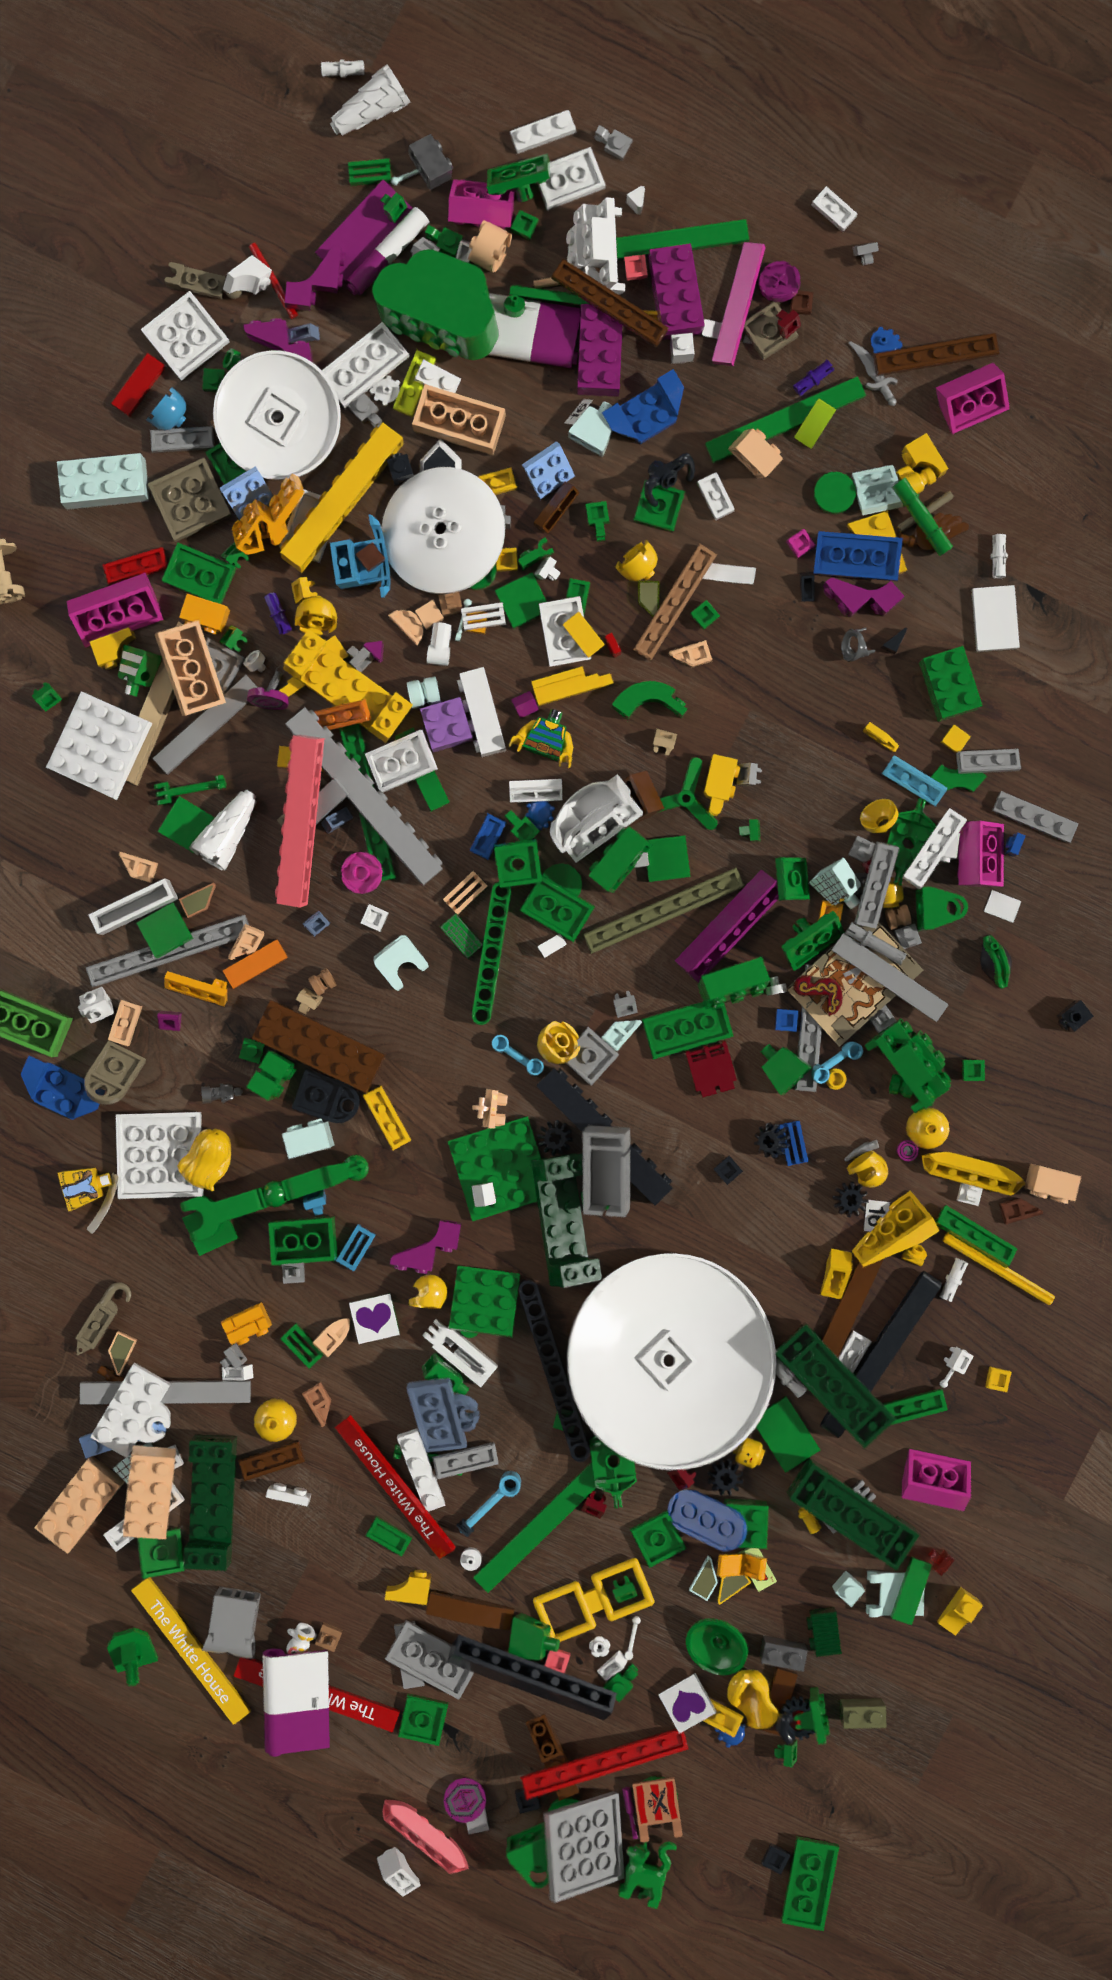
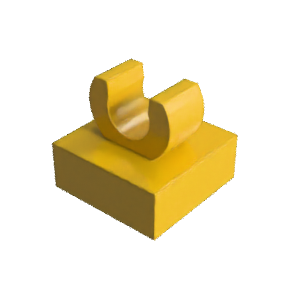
M300 577L291 583L295 604H300L303 600L317 595V592L312 593L309 587L315 585L314 581H308L307 577Z

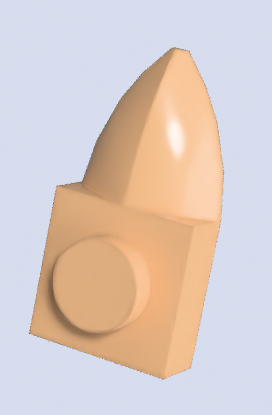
M341 1319L332 1323L312 1342L326 1358L334 1352L347 1336L350 1319Z

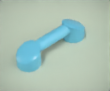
M497 1035L493 1038L492 1047L496 1052H505L524 1065L527 1072L532 1076L542 1073L544 1065L541 1060L536 1058L530 1060L509 1046V1041L504 1035Z
M847 1042L843 1045L842 1051L822 1065L816 1064L812 1068V1079L819 1084L825 1083L830 1076L829 1069L846 1057L853 1060L859 1059L863 1054L862 1046L856 1042Z

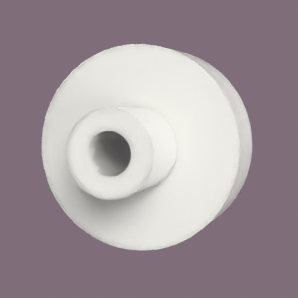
M255 650L246 657L244 666L249 671L258 670L262 672L266 668L263 664L265 656L259 650Z
M778 976L770 978L771 986L765 989L767 996L787 992L786 983L779 985Z
M472 1547L466 1548L460 1558L462 1567L469 1571L476 1570L482 1560L479 1550Z

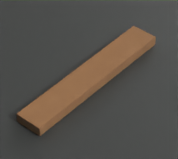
M702 544L698 545L633 651L649 661L652 660L717 554Z

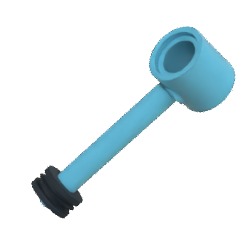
M505 1472L501 1477L499 1489L467 1520L462 1518L456 1524L462 1534L468 1537L474 1531L472 1526L504 1495L512 1497L519 1492L521 1477L517 1472ZM508 1479L514 1480L516 1486L508 1488L505 1485V1481Z

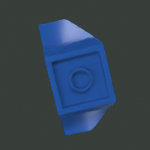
M674 369L657 378V384L621 406L618 403L603 411L602 414L612 431L634 438L635 441L642 444L676 423L684 386Z
M30 1055L28 1056L21 1076L31 1099L35 1103L72 1120L98 1109L100 1104L90 1099L86 1094L84 1087L85 1078L53 1063L43 1062ZM101 1088L95 1091V1093L100 1096L104 1095L106 1092Z

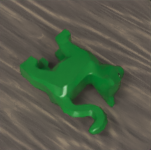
M643 1842L642 1845L629 1846L627 1854L630 1861L626 1867L625 1883L619 1885V1897L629 1899L635 1887L639 1886L643 1889L639 1890L638 1899L650 1897L651 1899H648L647 1906L657 1909L662 1897V1888L665 1883L666 1874L671 1866V1860L666 1852L667 1850H676V1844L665 1842L659 1847L658 1857L663 1863L661 1867L644 1863L650 1854L647 1850V1842Z

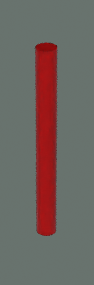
M256 243L250 244L249 249L253 256L270 268ZM271 271L270 284L285 308V292L273 271ZM285 308L291 319L297 317L298 313L295 309Z

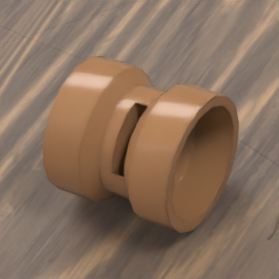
M906 904L899 906L895 910L892 908L885 910V917L890 930L898 928L899 925L907 926L912 923Z
M327 968L321 970L319 975H313L308 978L318 996L322 995L326 989H332L337 986Z

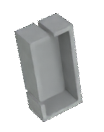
M588 1125L584 1130L583 1214L603 1215L607 1205H610V1207L606 1211V1216L625 1217L629 1212L630 1150L628 1148L630 1147V1128Z

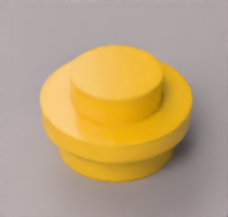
M831 1069L826 1084L831 1089H841L846 1084V1075L840 1069Z

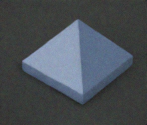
M320 911L311 915L303 923L314 937L330 924Z

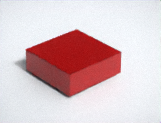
M613 633L606 635L605 643L612 656L615 658L621 655V649Z

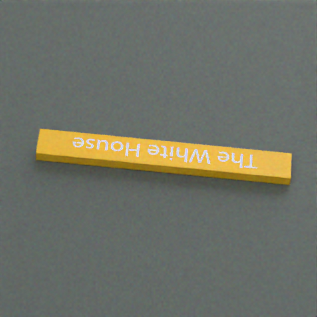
M151 1577L144 1579L131 1590L231 1723L234 1725L251 1712L250 1707L208 1652L202 1651V1644Z

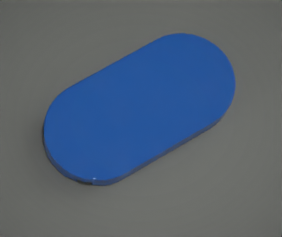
M693 1489L682 1490L673 1495L669 1501L668 1513L673 1521V1526L679 1531L721 1551L736 1549L744 1542L747 1534V1525L741 1513L736 1509Z

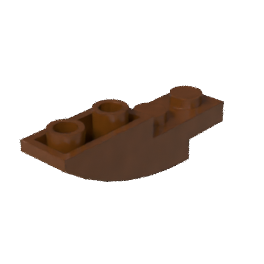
M545 1713L525 1722L540 1759L546 1768L569 1762ZM575 1784L555 1791L561 1801L579 1793V1788Z

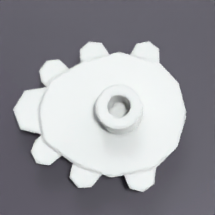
M389 375L372 386L373 388L370 389V393H375L374 399L382 401L383 405H387L388 402H392L397 398L400 391V381L392 380Z

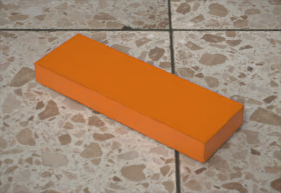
M365 699L314 711L319 717L317 722L322 728L326 726L329 730L371 720Z
M277 939L226 968L223 972L232 988L235 989L284 961L288 956Z

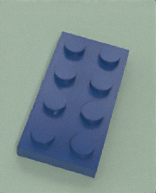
M818 531L814 575L898 582L903 538Z

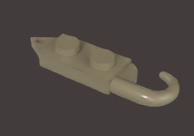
M116 1282L108 1287L75 1338L77 1339V1355L89 1349H95L116 1316L118 1308L111 1300L114 1293L121 1289L126 1293L125 1301H130L131 1291L126 1284Z

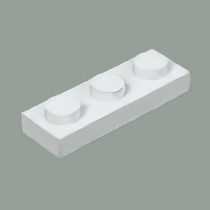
M567 110L512 130L510 135L517 154L574 134L576 133V128L570 112Z

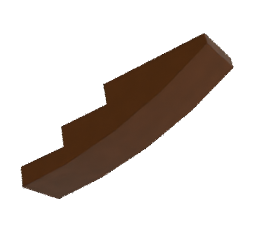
M431 1591L425 1614L471 1625L510 1630L515 1609L477 1598L472 1600L457 1595L448 1596Z

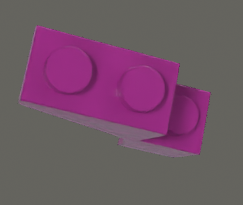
M341 245L332 246L310 278L301 282L286 283L285 308L310 311L311 305H315L316 292H312V290L338 293V287H342L343 274H339L340 266H344L345 253L341 252Z
M274 318L270 322L251 321L249 324H244V330L249 340L275 351H287L300 355L313 363L309 343L296 341L290 345L286 320Z
M835 578L828 579L823 585V591L826 596L831 600L834 599L839 604L837 607L844 615L847 614L849 617L853 616L867 602L871 603L870 607L877 615L880 613L883 617L905 597L892 581L876 590H866Z
M441 1219L438 1231L433 1239L395 1253L390 1260V1265H394V1269L407 1270V1267L415 1268V1272L422 1274L432 1271L436 1246L445 1252H452L453 1249L457 1250L461 1222Z

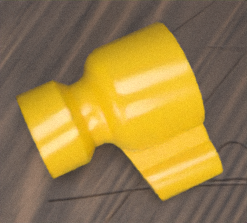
M908 465L896 471V475L900 480L906 477L917 494L924 490L925 485H931L936 482L935 473L930 467L923 469L920 474L914 472Z

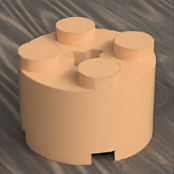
M484 220L479 228V235L477 237L473 236L469 248L472 250L468 260L494 273L505 259L506 254L504 252L506 247L509 248L512 234Z

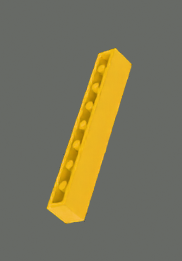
M382 423L380 427L376 426L372 430L369 441L361 444L357 450V456L354 459L351 458L346 463L345 471L341 476L337 475L334 478L331 489L328 492H323L316 508L312 507L308 511L307 519L303 524L299 523L293 531V537L290 540L287 539L280 548L282 559L299 572L303 573L323 545L388 465L387 459H391L390 457L396 454L403 446V437L386 424Z

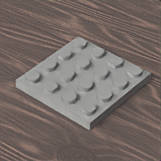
M612 1791L544 1813L551 1901L558 1902L624 1879L619 1793Z

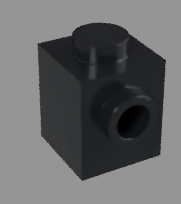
M397 453L392 455L391 459H387L395 486L403 484L409 478L414 477L407 454Z
M1075 1000L1057 1015L1060 1027L1064 1031L1068 1030L1069 1032H1075L1094 1017L1081 1000Z

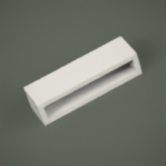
M484 667L459 673L461 677L460 680H457L460 692H465L466 700H462L465 712H470L472 720H468L471 733L475 732L477 740L473 741L476 753L481 752L482 757L506 751Z
M163 879L89 914V917L97 934L104 935L178 900V897L170 880Z

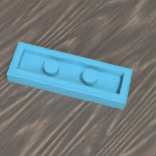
M895 755L882 773L935 807L947 791V787Z

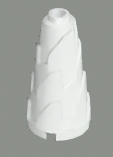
M388 64L372 75V79L358 90L359 92L343 104V108L331 117L333 121L330 125L336 135L339 133L344 135L354 129L358 130L374 119L378 120L392 111L394 113L410 103L409 98L405 95L403 88Z
M245 790V792L240 791L192 842L189 847L190 850L197 856L200 853L203 860L225 871L250 820L251 813L257 803L255 800L256 796L248 790Z

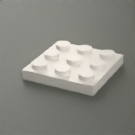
M191 291L141 329L180 380H183L230 343L229 339Z

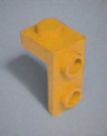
M751 1553L720 1554L717 1576L744 1575L756 1580H765L767 1559Z

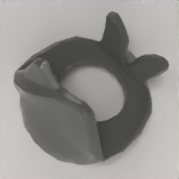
M866 627L855 630L849 629L844 635L841 650L843 658L847 662H852L875 653V650H867L864 637L860 633L867 630ZM852 636H855L858 639V649L856 653L853 652V650L850 647V639Z

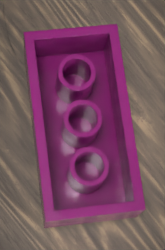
M691 243L650 249L648 265L657 318L659 322L669 328L662 340L671 339V335L702 334L705 323Z
M581 304L577 395L619 397L622 325L591 304Z

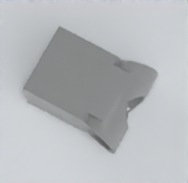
M219 1586L214 1596L209 1635L202 1651L218 1654L228 1652L237 1657L254 1659V1632L261 1593Z

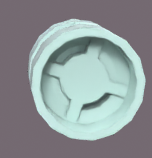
M435 676L424 678L423 682L419 680L407 682L410 702L413 704L412 709L424 707L425 703L429 705L441 703Z

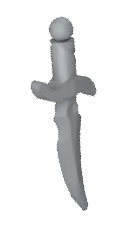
M849 342L850 346L861 358L868 376L872 377L876 383H867L866 387L870 390H880L888 404L894 406L896 399L893 398L894 396L888 384L896 385L898 381L892 377L885 379L884 376H876L873 357L861 346Z

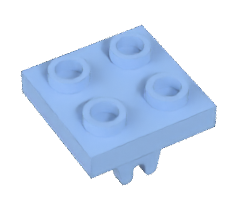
M557 441L522 464L540 499L563 485L565 481L567 482L575 477L563 449Z
M256 466L220 487L239 520L243 517L244 509L248 503H252L254 499H257L269 506V502L273 497Z

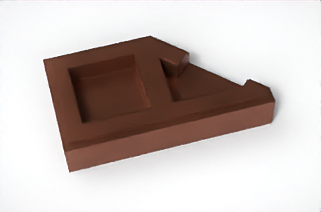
M1021 1198L999 1203L1004 1224L1043 1214L1042 1210Z

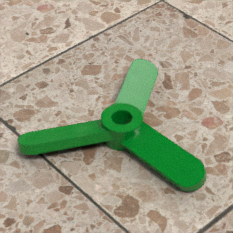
M693 757L689 761L681 792L660 798L664 809L659 812L684 806L708 830H714L718 825L716 818L694 796L702 768V760ZM685 794L689 795L690 801L684 802L682 796Z

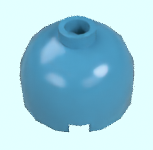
M173 387L169 390L172 395L166 394L151 414L154 417L151 418L149 416L146 419L157 429L165 431L172 429L174 426L179 428L186 419L183 416L186 411L185 400Z

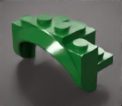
M900 1018L874 1036L864 1046L868 1051L876 1046L880 1047L919 1101L911 1106V1109L916 1113L923 1107L927 1109L933 1105L935 1099L947 1092L951 1087V1079L946 1072H942L946 1064L944 1062L945 1057L939 1050H935L928 1034H923L921 1030L914 1032L911 1025ZM896 1043L903 1044L899 1048H896Z

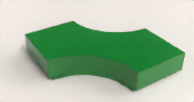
M940 765L931 776L932 779L947 787V791L953 788H963L971 793L987 777L984 773L958 774V769H949L943 765Z

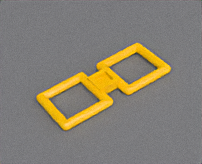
M632 1558L592 1574L591 1580L595 1588L583 1592L580 1583L574 1581L535 1597L533 1604L540 1621L551 1626L543 1603L574 1591L586 1623L556 1635L551 1626L550 1637L559 1639L562 1642L594 1629L596 1622L592 1614L603 1609L607 1619L614 1621L652 1606L655 1601L638 1559ZM632 1568L645 1599L613 1611L601 1580Z

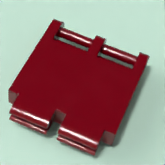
M726 1040L710 1047L705 1045L703 1049L692 1052L689 1050L685 1051L696 1092L700 1091L702 1098L717 1094L715 1086H719L720 1093L735 1089L733 1081H737ZM722 1047H723L722 1050H718V1051L711 1052V1053L709 1052V1051H711V1050H715V1049H718V1048H722ZM705 1052L704 1055L691 1058V1056Z

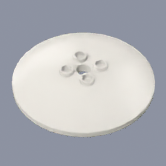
M264 351L241 360L223 378L214 401V425L223 449L245 471L256 466L261 476L265 479L284 480L289 478L292 473L301 477L311 472L328 457L338 438L341 414L339 400L333 385L324 372L314 363L291 352ZM274 412H281L284 416L283 421L280 423L273 422L271 419Z
M432 468L409 478L393 494L384 513L382 532L388 561L403 580L413 587L428 593H455L475 585L494 567L504 544L505 519L496 495L480 478L458 468ZM440 523L446 525V530L443 534L436 533V527Z

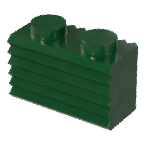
M827 1607L809 1610L810 1617H806L808 1630H812V1638H809L810 1651H814L816 1657L842 1654L835 1608Z

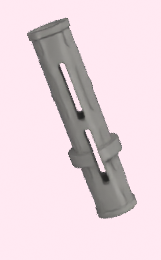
M851 922L850 927L845 932L846 935L848 934L860 941L862 946L865 947L866 945L898 965L902 964V960L904 961L907 955L906 953L874 936L872 931H866Z

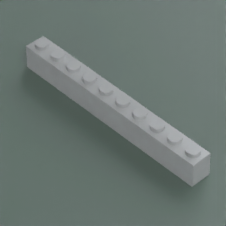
M303 708L285 723L286 727L293 735L324 738L322 769L332 780L337 778L350 793L347 796L349 801L421 885L424 886L442 871L443 868L440 866L443 864L436 854L432 856L427 851L429 846L422 838L418 840L413 834L415 830L408 822L403 823L399 818L402 815L395 806L391 808L386 803L388 798L381 790L377 792L372 786L374 784L373 780L367 774L362 775L358 770L360 765L354 758L349 759L344 754L347 752L340 742L335 743L332 740L333 734L326 726L321 727L317 722L319 717L312 709L308 711L306 708Z

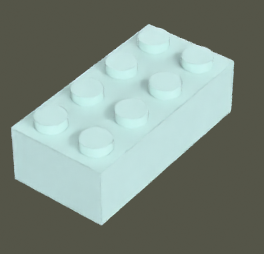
M141 453L57 462L61 504L66 509L149 501L146 460Z

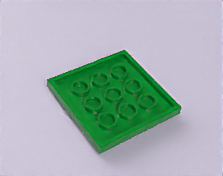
M528 1116L507 1122L503 1126H495V1129H484L448 1141L472 1222L537 1202L531 1160L541 1159ZM493 1182L496 1203L475 1207L472 1186Z

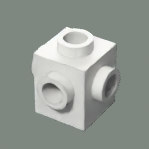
M103 987L79 996L81 1005L78 1006L82 1017H87L90 1023L114 1014L111 999Z

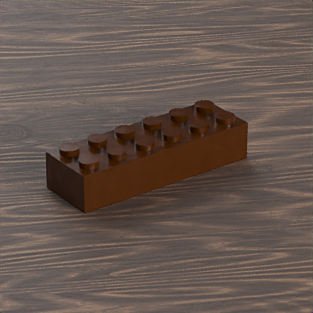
M274 1000L269 1001L252 1037L365 1093L369 1092L386 1057V1054Z

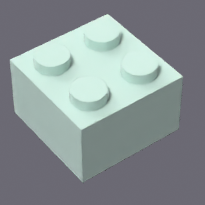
M321 1118L308 1122V1127L302 1128V1124L287 1128V1132L282 1135L288 1158L334 1146L328 1121L323 1122Z

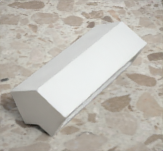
M562 779L509 781L510 802L562 800Z

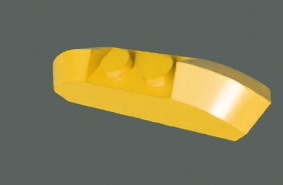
M935 1152L922 1155L924 1169L934 1176L1010 1196L1017 1193L1026 1184L1012 1170L994 1163L951 1152Z

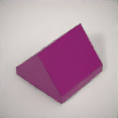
M383 642L365 643L364 648L371 653L378 663H381L383 661Z
M531 691L511 699L520 719L539 710Z
M160 1011L157 1015L159 1029L180 1031L182 1012Z

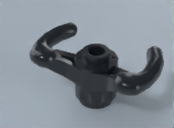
M684 453L666 464L662 461H654L650 464L648 468L650 478L645 482L644 493L647 502L652 507L658 506V501L652 494L653 488L659 485L665 489L672 487L677 481V472L685 464H687L686 480L688 482L693 481L695 464L689 453Z

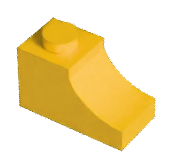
M927 433L907 444L902 450L904 462L910 465L912 469L916 467H930L937 478L944 475L949 469Z
M130 628L90 641L98 666L102 669L105 668V670L117 667V663L121 661L123 645H127L136 639L134 632Z
M831 1249L821 1287L822 1296L842 1299L852 1270L851 1252Z
M425 1570L410 1572L409 1578L405 1582L395 1586H387L385 1600L427 1605L431 1574H427Z
M960 1587L937 1622L956 1636L964 1625L974 1620L983 1605L978 1598Z

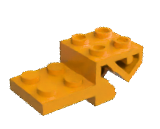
M292 473L289 478L284 479L281 484V490L271 498L269 507L257 499L247 504L243 517L240 521L237 520L232 527V534L237 549L248 555L264 551L262 539L270 538L271 544L274 546L281 543L288 533L285 521L305 493L298 476Z

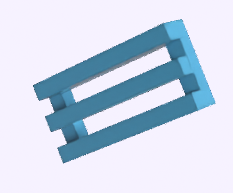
M358 1224L336 1261L355 1271L376 1234ZM361 1231L362 1234L358 1239L356 1245L354 1246L353 1250L351 1251L350 1255L348 1256L347 1260H343L342 1258L344 1257L345 1253L347 1252L357 1233ZM365 1236H369L368 1241L366 1242L353 1265H351L350 1261L352 1260L353 1256L355 1255Z

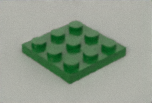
M457 1266L449 1330L512 1338L520 1274Z

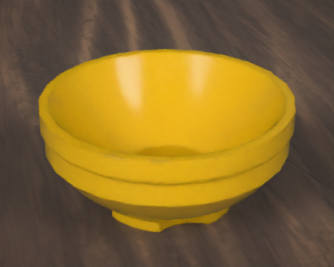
M889 799L875 800L864 808L860 821L867 831L883 833L895 824L898 818V810L895 803ZM888 819L886 824L878 826L882 820Z

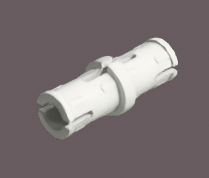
M341 59L340 62H321L322 76L336 75L346 77V75H364L363 60L345 61L344 59Z
M995 534L992 536V578H1005L1006 559L1008 558L1006 553V535Z
M955 1258L950 1274H947L945 1277L947 1280L939 1297L952 1302L958 1285H961L963 1282L961 1278L969 1263Z
M777 1358L776 1375L781 1380L780 1382L786 1385L797 1398L801 1397L807 1388Z

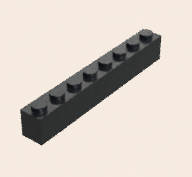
M553 1068L536 1085L582 1133L588 1125L612 1127L611 1123L613 1121L605 1113L601 1115L596 1110L598 1106L591 1098L586 1100L581 1095L584 1091L576 1083L571 1085L566 1080L569 1076L561 1068L558 1070ZM633 1143L628 1148L630 1150V1181L656 1206L673 1189L670 1185L672 1180L664 1172L660 1175L655 1170L658 1166L650 1158L645 1160L640 1155L643 1151Z
M458 1635L453 1641L447 1660L449 1664L601 1720L608 1718L613 1711L617 1693L462 1635Z

